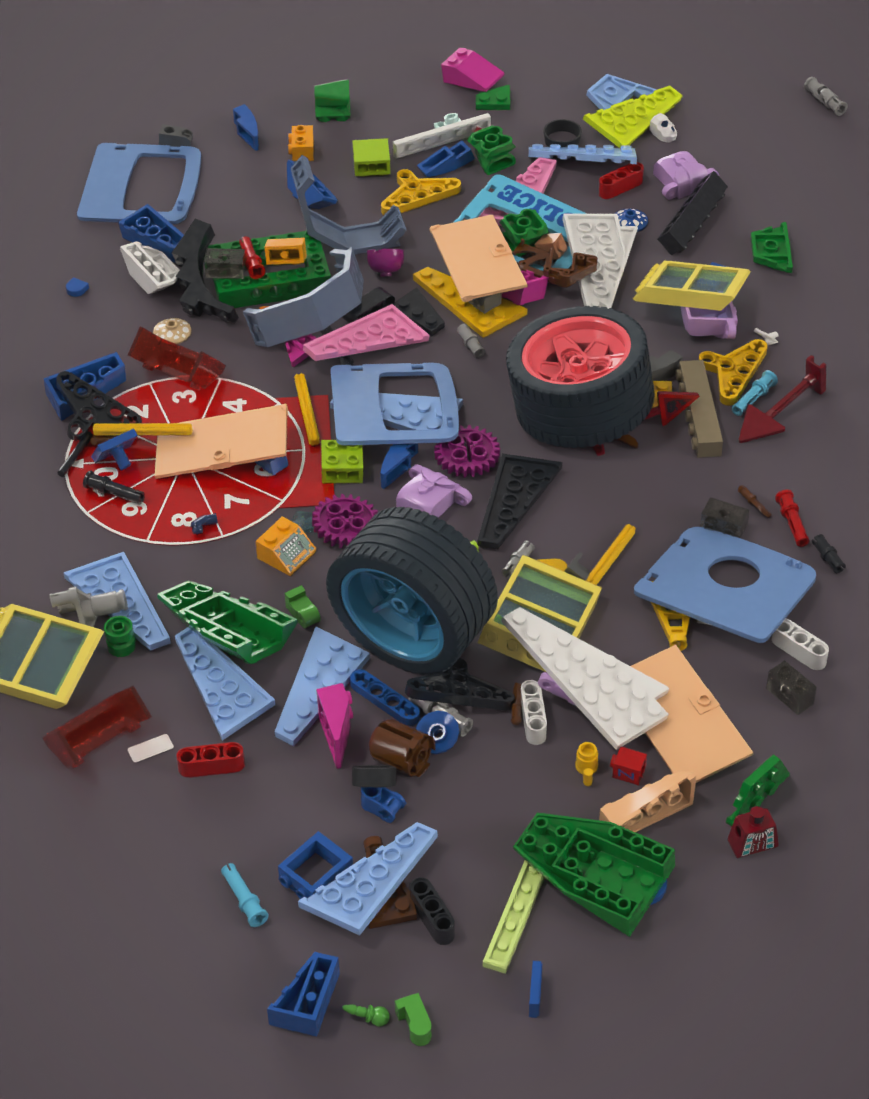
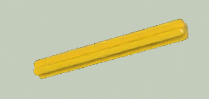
M302 373L296 374L294 381L309 444L312 446L318 445L320 437L305 375Z
M95 423L93 426V433L96 436H119L131 429H135L138 436L192 435L193 431L192 424Z
M630 524L625 525L585 581L595 585L600 582L634 536L636 530L634 526Z

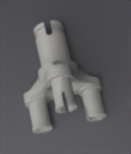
M75 586L70 587L67 591L50 594L51 605L53 608L57 606L60 609V615L77 611L79 623L94 627L98 616L120 612L122 609L124 611L128 610L127 599L123 589L119 590V592L112 591L92 596L91 593L86 594ZM59 630L62 642L78 638L84 639L83 636Z

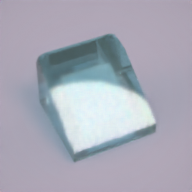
M296 511L291 521L298 524L304 533L313 532L312 513Z

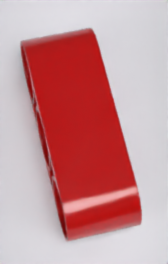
M639 162L637 164L629 163L601 176L599 179V196L602 199H611L643 183V164Z
M237 742L185 747L180 749L176 756L179 773L183 777L189 778L236 773L245 766L243 747Z

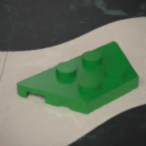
M782 222L780 227L774 229L770 226L763 230L751 232L750 240L753 262L792 273L793 264L787 222Z
M773 754L743 781L739 794L733 803L737 810L726 819L728 825L732 827L735 817L750 812L755 806L760 807L763 800L768 795L772 796L778 786L790 775L781 759Z

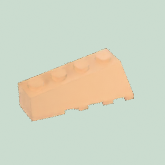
M678 771L671 775L668 774L653 784H647L642 789L634 793H628L613 803H607L600 809L599 820L615 823L633 832L642 830L693 805L696 775L692 772Z

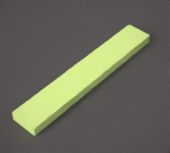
M526 860L522 865L483 960V967L505 974L545 878Z

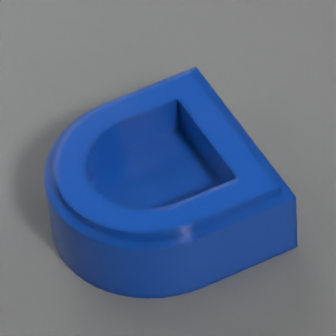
M74 277L66 284L67 294L73 297L81 296L89 289V283Z

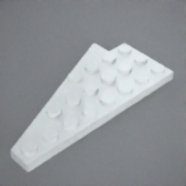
M563 214V223L572 259L573 254L576 252L595 255L598 258L597 271L578 281L584 306L612 308L638 227L620 226L617 214Z
M521 607L503 616L501 622L616 750L667 719L669 714L656 700L668 693V686Z

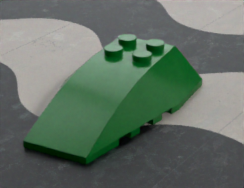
M189 580L157 594V598L190 629L216 647L248 664L256 663L280 651L298 623V619L267 604L258 602L255 605L249 603L250 599L245 597L235 599L230 597L228 592L221 591L216 593L213 592L212 587Z

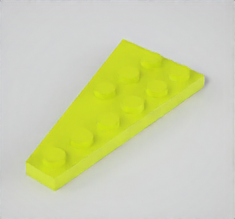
M667 86L655 90L652 94L640 95L635 100L632 98L611 105L608 109L597 110L594 114H585L583 120L621 148L622 145L632 144L650 128V121L655 115L659 113L665 115L681 101L683 95L673 87Z

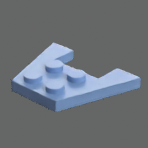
M606 74L587 90L586 96L599 109L605 110L610 108L611 105L629 100L633 95L639 98L640 95L652 94L657 89Z

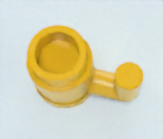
M591 742L580 744L576 753L575 767L583 775L585 786L592 785L593 774L598 770V750Z

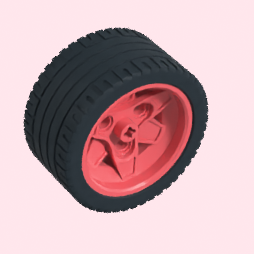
M575 306V308L569 307L564 310L560 309L556 312H550L548 315L545 314L541 318L535 319L534 322L527 324L526 327H523L521 332L519 331L516 337L513 338L507 350L506 365L517 419L529 435L543 443L546 442V444H553L554 446H562L564 448H585L586 446L592 447L597 444L602 445L605 442L613 441V439L621 438L622 435L624 436L629 431L634 430L636 426L638 427L641 424V421H644L652 409L655 393L647 337L641 325L631 316L629 317V315L621 311L599 306Z

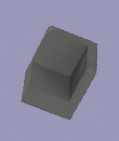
M579 552L564 572L586 580L590 571L578 563V560L583 555V553Z

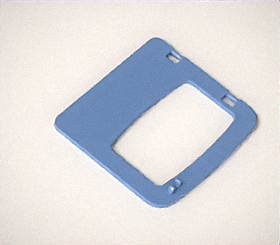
M99 144L78 207L77 218L81 221L119 222L134 213L136 210L124 209V201L128 183L137 160L140 157H167L186 159L185 173L180 193L173 209L169 212H157L172 225L181 223L188 215L196 192L201 168V152L199 149L191 146Z
M397 363L355 366L335 365L331 367L336 442L338 444L445 443L453 441L458 437L459 416L457 398L450 371L445 365L440 363ZM385 376H432L436 382L441 402L442 427L430 430H387L382 419L379 403V379Z

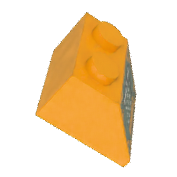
M283 516L256 540L257 559L288 576L296 572L316 552V547L301 527Z

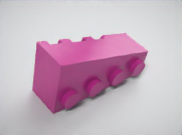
M526 270V272L521 271L527 282V287L501 293L502 298H508L516 305H524L525 303L544 299L549 278L543 275L541 278H538L530 270Z

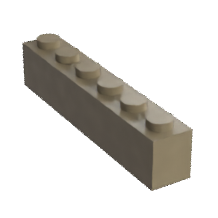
M680 361L679 369H676V381H680L679 392H696L700 396L685 410V420L689 422L688 433L689 436L693 437L691 439L692 450H696L697 458L722 456L723 439L704 361Z

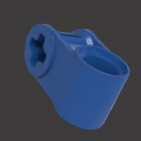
M361 787L362 808L380 817L385 822H393L399 809L404 808L406 805L405 799L399 793L385 787Z

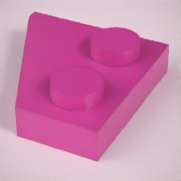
M309 334L285 342L292 367H295L309 356L303 351V345L316 339L314 335Z

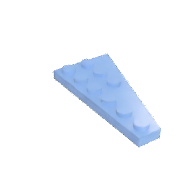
M533 144L532 147H529L528 157L553 158V155H557V158L567 160L571 156H575L576 160L606 162L607 159H611L614 163H622L625 160H631L630 164H637L635 148H631L632 146L622 145L621 148H614L613 145H603V148H596V145H585V148H580L574 144L568 145V147H561L559 144H551L550 147H543L542 144Z
M124 552L64 572V577L74 587L77 586L82 592L86 594L91 593L92 596L112 591L119 592V590L123 589L127 599L128 610L124 611L122 609L120 612L108 615L110 617L125 616L129 618L133 625L134 637L150 651L171 643L166 629Z

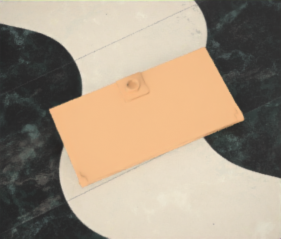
M493 214L430 227V232L463 302L527 287V282Z
M287 404L180 422L192 424V435H158L155 478L209 469H223L232 465L286 456Z
M677 645L631 666L669 688L666 695L656 700L669 714L667 719L645 732V734L672 774L678 771L692 772L696 775L697 783L753 755L751 748Z

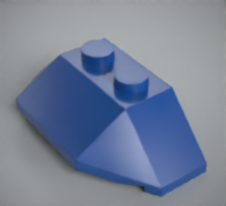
M288 160L287 187L293 193L292 195L298 199L291 172V167L296 161ZM313 174L315 181L305 192L308 208L321 209L336 204L338 199Z

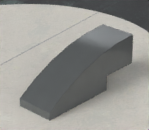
M669 350L659 359L651 356L650 364L653 381H665L676 375V369H679V363L683 361V356L673 350Z

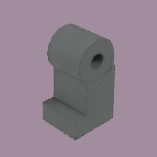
M162 124L159 132V145L191 146L194 135L187 128Z

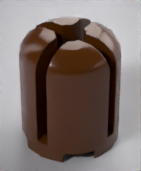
M394 719L382 721L373 731L369 741L370 755L375 761L386 766H394L397 771L410 777H420L426 772L430 766V763L427 761L431 749H436L435 740L432 736Z

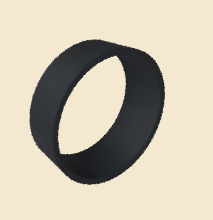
M553 120L547 123L543 129L545 144L548 147L551 144H559L561 147H568L571 144L579 145L582 129L579 124L571 120ZM565 131L574 134L576 138L570 141H556L548 136L554 132Z

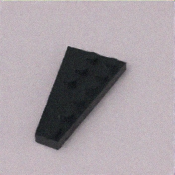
M502 453L477 545L499 549L562 469V462Z

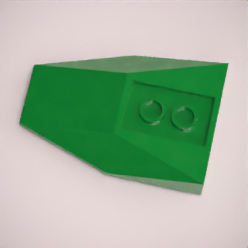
M537 812L513 846V849L564 895L629 937L675 867L674 848L615 823Z

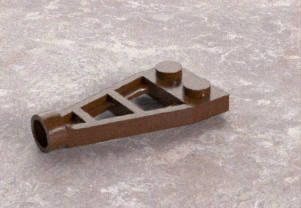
M370 836L364 840L363 845L366 858L375 854V850L383 845L381 837ZM404 881L395 890L398 896L388 899L369 923V929L417 920L415 905Z

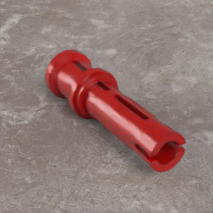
M244 236L242 240H239V244L246 258L245 266L249 269L248 273L251 278L259 279L264 276L265 267L262 265L261 258L256 255L251 239Z
M782 490L776 494L775 500L780 504V512L787 519L797 546L804 547L809 544L810 540L799 517L798 504L794 502V494L791 490Z

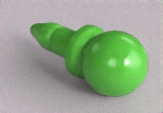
M353 1004L342 1006V1009L347 1013L365 1017V1022L369 1023L371 1021L373 1025L378 1027L386 1025L390 1019L389 1011L382 1006L374 1008L373 1005H369L368 1009L361 1006L357 1007Z

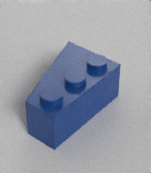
M314 952L296 973V978L291 984L285 986L281 991L282 994L274 1004L271 1003L267 1008L269 1025L317 1037L340 975L339 957Z

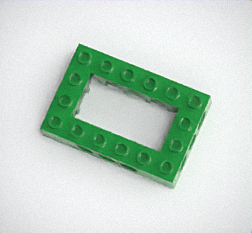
M307 230L252 238V245L256 255L261 258L263 266L266 265L264 247L268 239L305 238L307 254L304 261L305 267L265 273L259 279H253L250 276L234 278L233 271L247 268L245 266L246 258L239 241L209 245L207 249L208 259L218 301L234 308L290 300L310 293L331 278L321 241L309 236Z

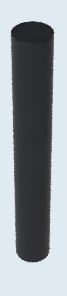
M88 432L73 449L58 470L59 476L64 477L93 437L91 432Z

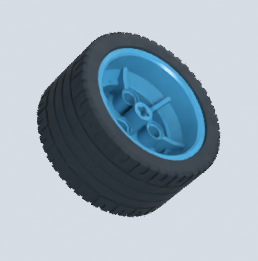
M391 507L375 514L331 564L326 576L327 595L333 611L338 615L337 618L343 623L344 628L349 631L352 637L356 638L355 640L359 644L361 643L366 650L368 649L371 654L406 672L410 671L420 675L442 673L454 665L494 614L498 603L495 578L488 567V563L483 559L482 554L470 543L469 539L462 536L463 534L460 531H456L452 525L446 524L447 522L438 519L434 515H430L428 512H421L419 509Z

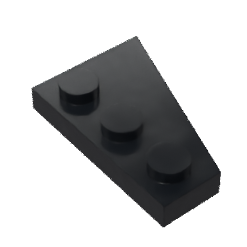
M417 287L393 303L396 308L431 337L445 328L444 320Z

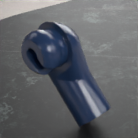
M216 513L203 515L192 521L190 525L192 533L200 534L203 532L202 526L217 524Z

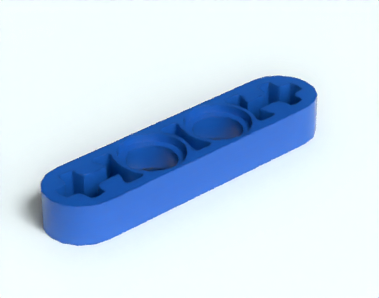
M359 669L351 673L350 685L354 691L405 725L414 726L419 722L420 710L417 705L365 670ZM374 689H380L382 693L379 695H374L371 693V691ZM392 700L399 702L397 706H389L387 703Z

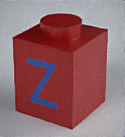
M620 747L618 754H613L610 762V767L613 768L612 778L639 786L646 769L647 754Z

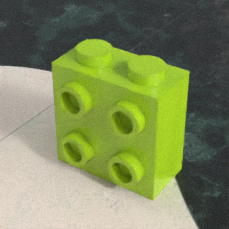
M388 138L352 140L355 176L391 174Z
M321 440L322 483H363L362 445H340L336 440Z

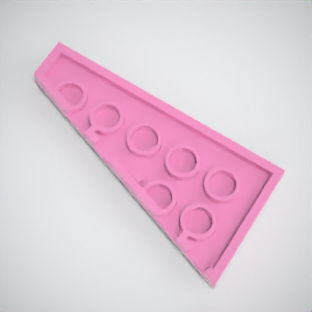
M539 157L527 167V171L523 175L520 174L516 177V182L544 194L556 168L557 160ZM487 207L479 217L493 214L497 224L502 226L499 222L508 213Z
M391 304L305 343L303 351L314 361L427 342L430 335Z

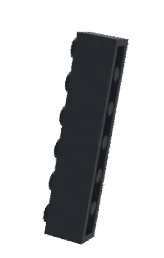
M715 171L701 179L657 240L671 255L676 252L681 253L688 247L687 243L696 236L694 233L703 226L702 222L709 218V212L714 210L718 205L717 202L725 196L724 192L728 186Z

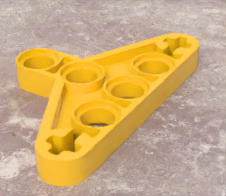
M408 169L399 170L397 172V183L400 187L382 201L381 213L385 215L393 205L397 206L400 212L403 213L457 195L461 192V181L457 178L418 179Z
M755 339L725 356L711 351H704L699 354V360H712L711 362L704 361L705 370L717 373L719 399L722 404L732 406L737 403L766 356L768 345L765 341ZM747 359H754L755 362H749ZM721 365H729L730 367L724 368ZM739 371H747L748 373H747V374H743V373H740ZM737 382V383H740L741 385L735 386V385H732V383Z

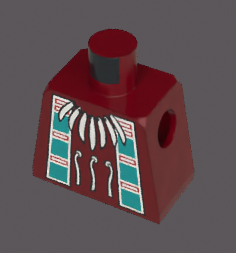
M755 806L750 812L735 817L727 840L736 858L779 846L777 826L767 808Z

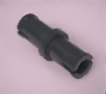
M823 534L815 536L812 539V544L821 553L820 557L822 560L827 561L834 573L842 572L846 565L837 555L835 547L830 546Z

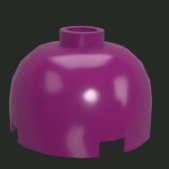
M404 249L367 250V262L370 269L380 273L381 277L391 276V273L398 271L404 263Z

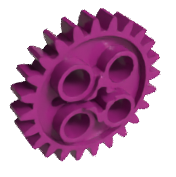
M460 425L458 437L455 440L434 445L435 460H437V465H442V470L448 469V474L456 472V476H459L462 473L464 478L467 477V474H471L472 477H475V473L483 475V470L490 472V467L494 468L495 462H499L500 443L497 442V437H492V432L486 434L485 428L480 431L479 426L471 429V425H468L467 429H464ZM464 440L467 442V449L464 446ZM467 450H468V455L470 456V462L468 461V458H467Z
M341 494V498L333 495L332 500L326 497L325 502L320 501L319 506H315V510L312 513V527H314V533H318V538L324 537V543L331 541L332 547L337 543L339 548H342L343 545L348 546L371 518L378 513V510H373V504L367 505L368 500L361 502L360 496L353 499L352 494L348 498H345L344 494Z

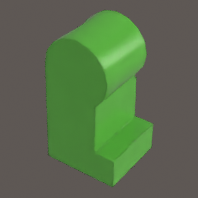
M302 585L285 593L286 608L294 618L298 619V623L304 629L321 621L317 607L309 600Z
M419 993L395 1000L396 1016L398 1020L406 1019L411 1042L417 1046L428 1044L432 1038V1026Z

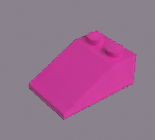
M466 48L457 49L441 64L443 81L445 83L487 92L504 76L502 70L475 51L467 50Z
M343 683L316 689L318 716L336 769L342 766L351 729L350 719L353 718L350 706L353 703L351 693L345 690Z

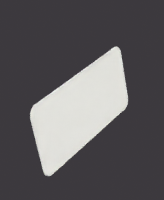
M164 734L129 747L128 752L133 762H139L170 750L174 746L169 736Z

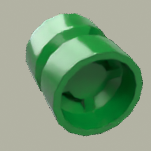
M114 616L108 619L104 624V633L109 653L116 657L130 655L136 647L131 620L125 616Z

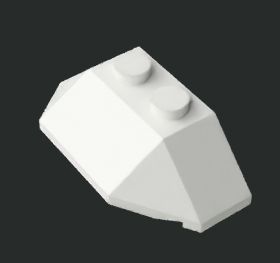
M137 241L120 246L129 274L147 294L163 290L177 281L175 276L179 269L163 252L149 246H143L142 243Z

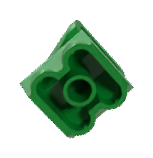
M349 79L315 85L316 120L321 122H328L331 119L346 121L350 118Z
M491 125L473 132L467 140L475 148V154L487 175L511 167L516 163L515 157L510 153V151L516 148L512 143V137L503 135V129L499 126Z
M523 209L518 215L507 214L499 222L505 230L502 234L512 252L521 243L522 238L524 239V244L535 247L534 244L540 237L549 233L547 224L535 209ZM518 253L516 256L521 257L527 253Z

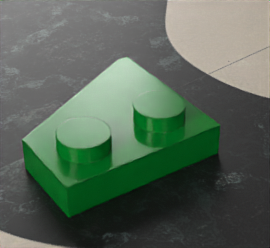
M510 85L476 94V110H510Z

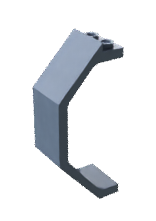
M301 155L291 167L302 216L309 236L334 249L348 250L352 247L355 255L366 253L367 250L371 249L377 251L400 246L398 239L404 235L406 227L400 209L397 206L393 205L377 222L343 227L308 208L305 192L315 181L308 158Z
M351 247L348 250L333 249L329 252L331 256L335 257L337 264L334 267L337 268L336 272L339 273L310 293L263 309L247 308L244 310L243 314L255 345L270 347L324 330L361 304L364 279L353 248Z

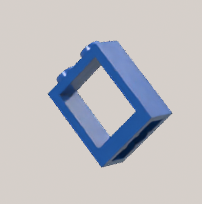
M318 831L278 865V879L285 888L293 890L299 899L303 897L309 898L316 893L315 889L321 885L327 886L336 880V875L352 866L353 857ZM316 853L331 864L333 868L315 884L310 885L294 871Z

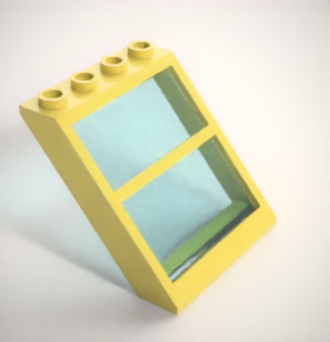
M664 260L660 265L656 263L649 270L650 272L644 277L645 279L636 288L637 294L633 299L637 302L721 311L736 297L751 271L749 269Z
M522 555L498 599L494 614L485 624L478 643L546 672L501 622L503 616L521 607L579 639L595 608L602 587Z
M10 604L5 608L1 607L0 693L54 709L67 705L104 631L14 604Z

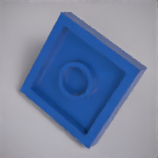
M131 429L99 444L91 456L94 463L113 455L120 470L128 468L131 463L124 450L129 448L138 436L135 429Z

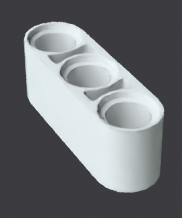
M785 618L772 634L773 644L813 670L825 668L829 652L828 645L802 627Z
M527 680L521 685V709L525 735L530 744L540 745L545 742L547 731L542 690L537 681Z

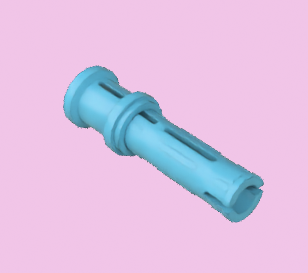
M770 370L764 371L762 377L752 383V388L732 406V412L737 416H741L747 410L749 404L752 405L760 396L766 395L769 388L778 383L776 374Z
M229 863L228 865L231 869L229 870L227 865H225L221 869V873L238 898L241 912L247 915L248 923L251 927L261 926L267 921L269 917L268 912L260 906L258 896L250 892L236 866L233 863Z

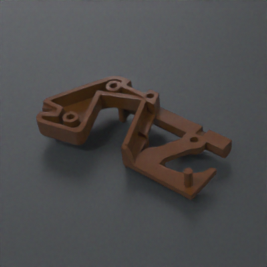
M523 238L521 243L512 252L513 255L518 253L535 254L530 258L520 260L519 263L517 262L520 270L525 272L530 270L538 278H541L542 275L549 278V283L564 288L570 287L585 276L597 271V256L577 252L573 254L571 269L552 268L554 247L547 252L524 244ZM535 263L545 264L543 271L530 267V265Z

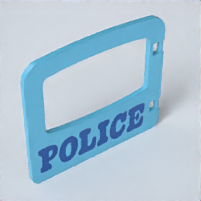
M494 175L454 222L462 221L464 218H478L487 207L515 215L520 214L523 209H535L547 224L548 232L552 234L562 233L564 240L568 242L563 223V214L587 213L503 175ZM490 188L495 189L493 193L489 192L488 190ZM569 246L552 268L570 269L572 267L573 259ZM513 255L516 262L518 263L520 260H525L521 257ZM536 263L530 265V267L542 271L544 269V266L538 265Z

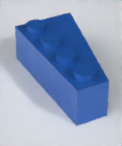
M149 204L118 222L123 239L132 243L137 241L142 243L143 246L157 249L163 252L172 262L176 263L172 252L184 234Z
M117 352L65 370L105 394L126 381L125 365ZM57 373L43 379L46 395L62 421L74 413L56 386V379L59 374ZM66 379L65 381L62 380V383H63V384H64L65 382H68V383H69V380H68V379ZM84 388L77 390L79 395H86L88 393Z

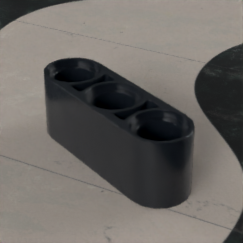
M377 287L363 295L361 304L342 316V318L352 323L393 304L395 297L383 288Z
M424 877L415 878L410 883V897L414 902L418 916L436 943L440 945L450 944L455 937V921L431 882Z

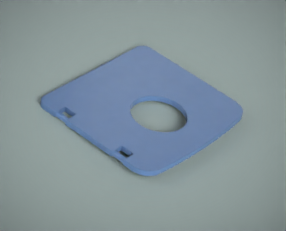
M692 527L684 531L675 544L673 543L648 570V573L634 586V594L637 597L751 641L764 643L772 636L815 583L816 571L801 561L747 540L705 527ZM682 543H686V544H687L686 547H682V546H680V545H681ZM738 560L752 565L758 571L760 577L750 586L732 588L715 582L710 577L708 571L718 562ZM651 577L656 578L654 582L649 581Z

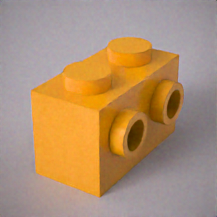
M313 125L292 126V133H288L289 155H292V160L297 161L303 155L309 161H314Z
M305 238L268 239L264 247L266 265H297L304 263L307 256Z

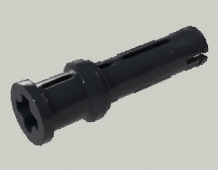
M89 470L83 479L84 488H93L101 494L109 493L139 505L144 501V492L115 483L108 476L102 477Z

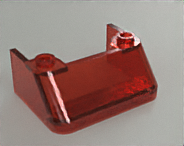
M141 326L128 352V356L143 363V368L152 372L154 369L186 381L190 383L189 387L198 391L201 388L206 389L224 372L226 367L225 364L202 351L197 353L170 342Z
M133 685L107 697L49 732L42 739L66 767L71 766L73 769L84 762L83 757L124 731L134 732L141 727L140 722L152 716Z

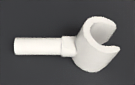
M758 328L754 329L755 333L765 339L767 345L778 343L775 337H778L776 331L768 334Z

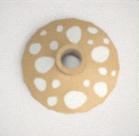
M170 318L159 322L154 327L153 334L158 342L165 345H175L186 341L190 337L191 327L185 320Z

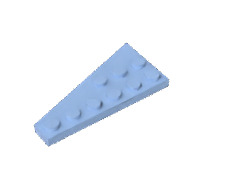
M379 393L380 409L385 426L398 430H430L442 427L440 397ZM457 398L458 411L463 405V399ZM333 399L330 402L331 409H333Z
M189 627L175 635L176 643L222 741L275 706V699L218 647L202 638Z
M315 627L275 729V737L295 746L319 718L316 689L343 683L345 688L350 682L351 673L362 669L370 659V653Z
M416 822L395 836L393 842L385 847L382 845L375 850L376 853L369 858H362L336 875V880L327 886L321 885L315 889L316 893L309 898L303 897L298 901L299 908L360 936L437 839V830Z

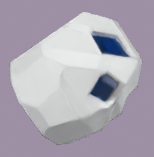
M659 113L655 115L650 121V131L663 142L676 140L677 131L674 128L675 125L664 114Z

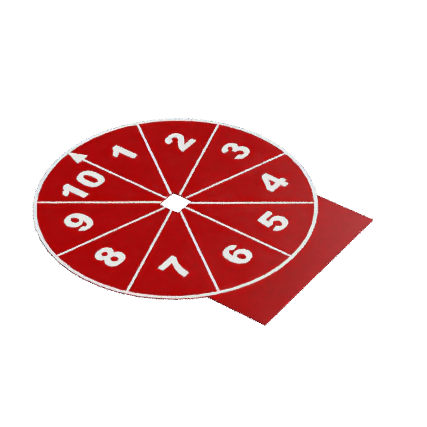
M209 376L172 377L141 384L114 396L113 399L140 415L142 423H180L287 404L286 456L289 466L272 475L255 462L232 465L223 469H209L156 479L155 463L158 435L137 436L132 445L124 450L131 463L128 468L120 470L113 455L94 463L91 456L97 446L92 445L89 441L65 475L67 487L77 506L96 524L119 536L158 545H191L226 538L258 524L279 508L319 506V502H325L326 497L331 500L333 499L334 483H322L321 440H331L328 395L310 396L320 437V443L312 446L309 444L298 397L273 398L269 394L250 385L230 379ZM118 409L110 411L113 416L121 415V411ZM90 414L86 420H91L93 415ZM92 427V428L89 430V432H91V433L93 434V437H94V436H96V435H94V433H93V427ZM78 428L74 434H80L82 429ZM71 439L66 452L65 461L71 454L73 449L76 447V445L79 443V441H74ZM91 470L96 475L108 476L115 483L144 492L145 498L142 504L139 505L109 493L101 494L93 488H84L83 479L86 473ZM216 513L217 524L202 526L203 532L200 534L192 533V528H190L192 521L200 516Z

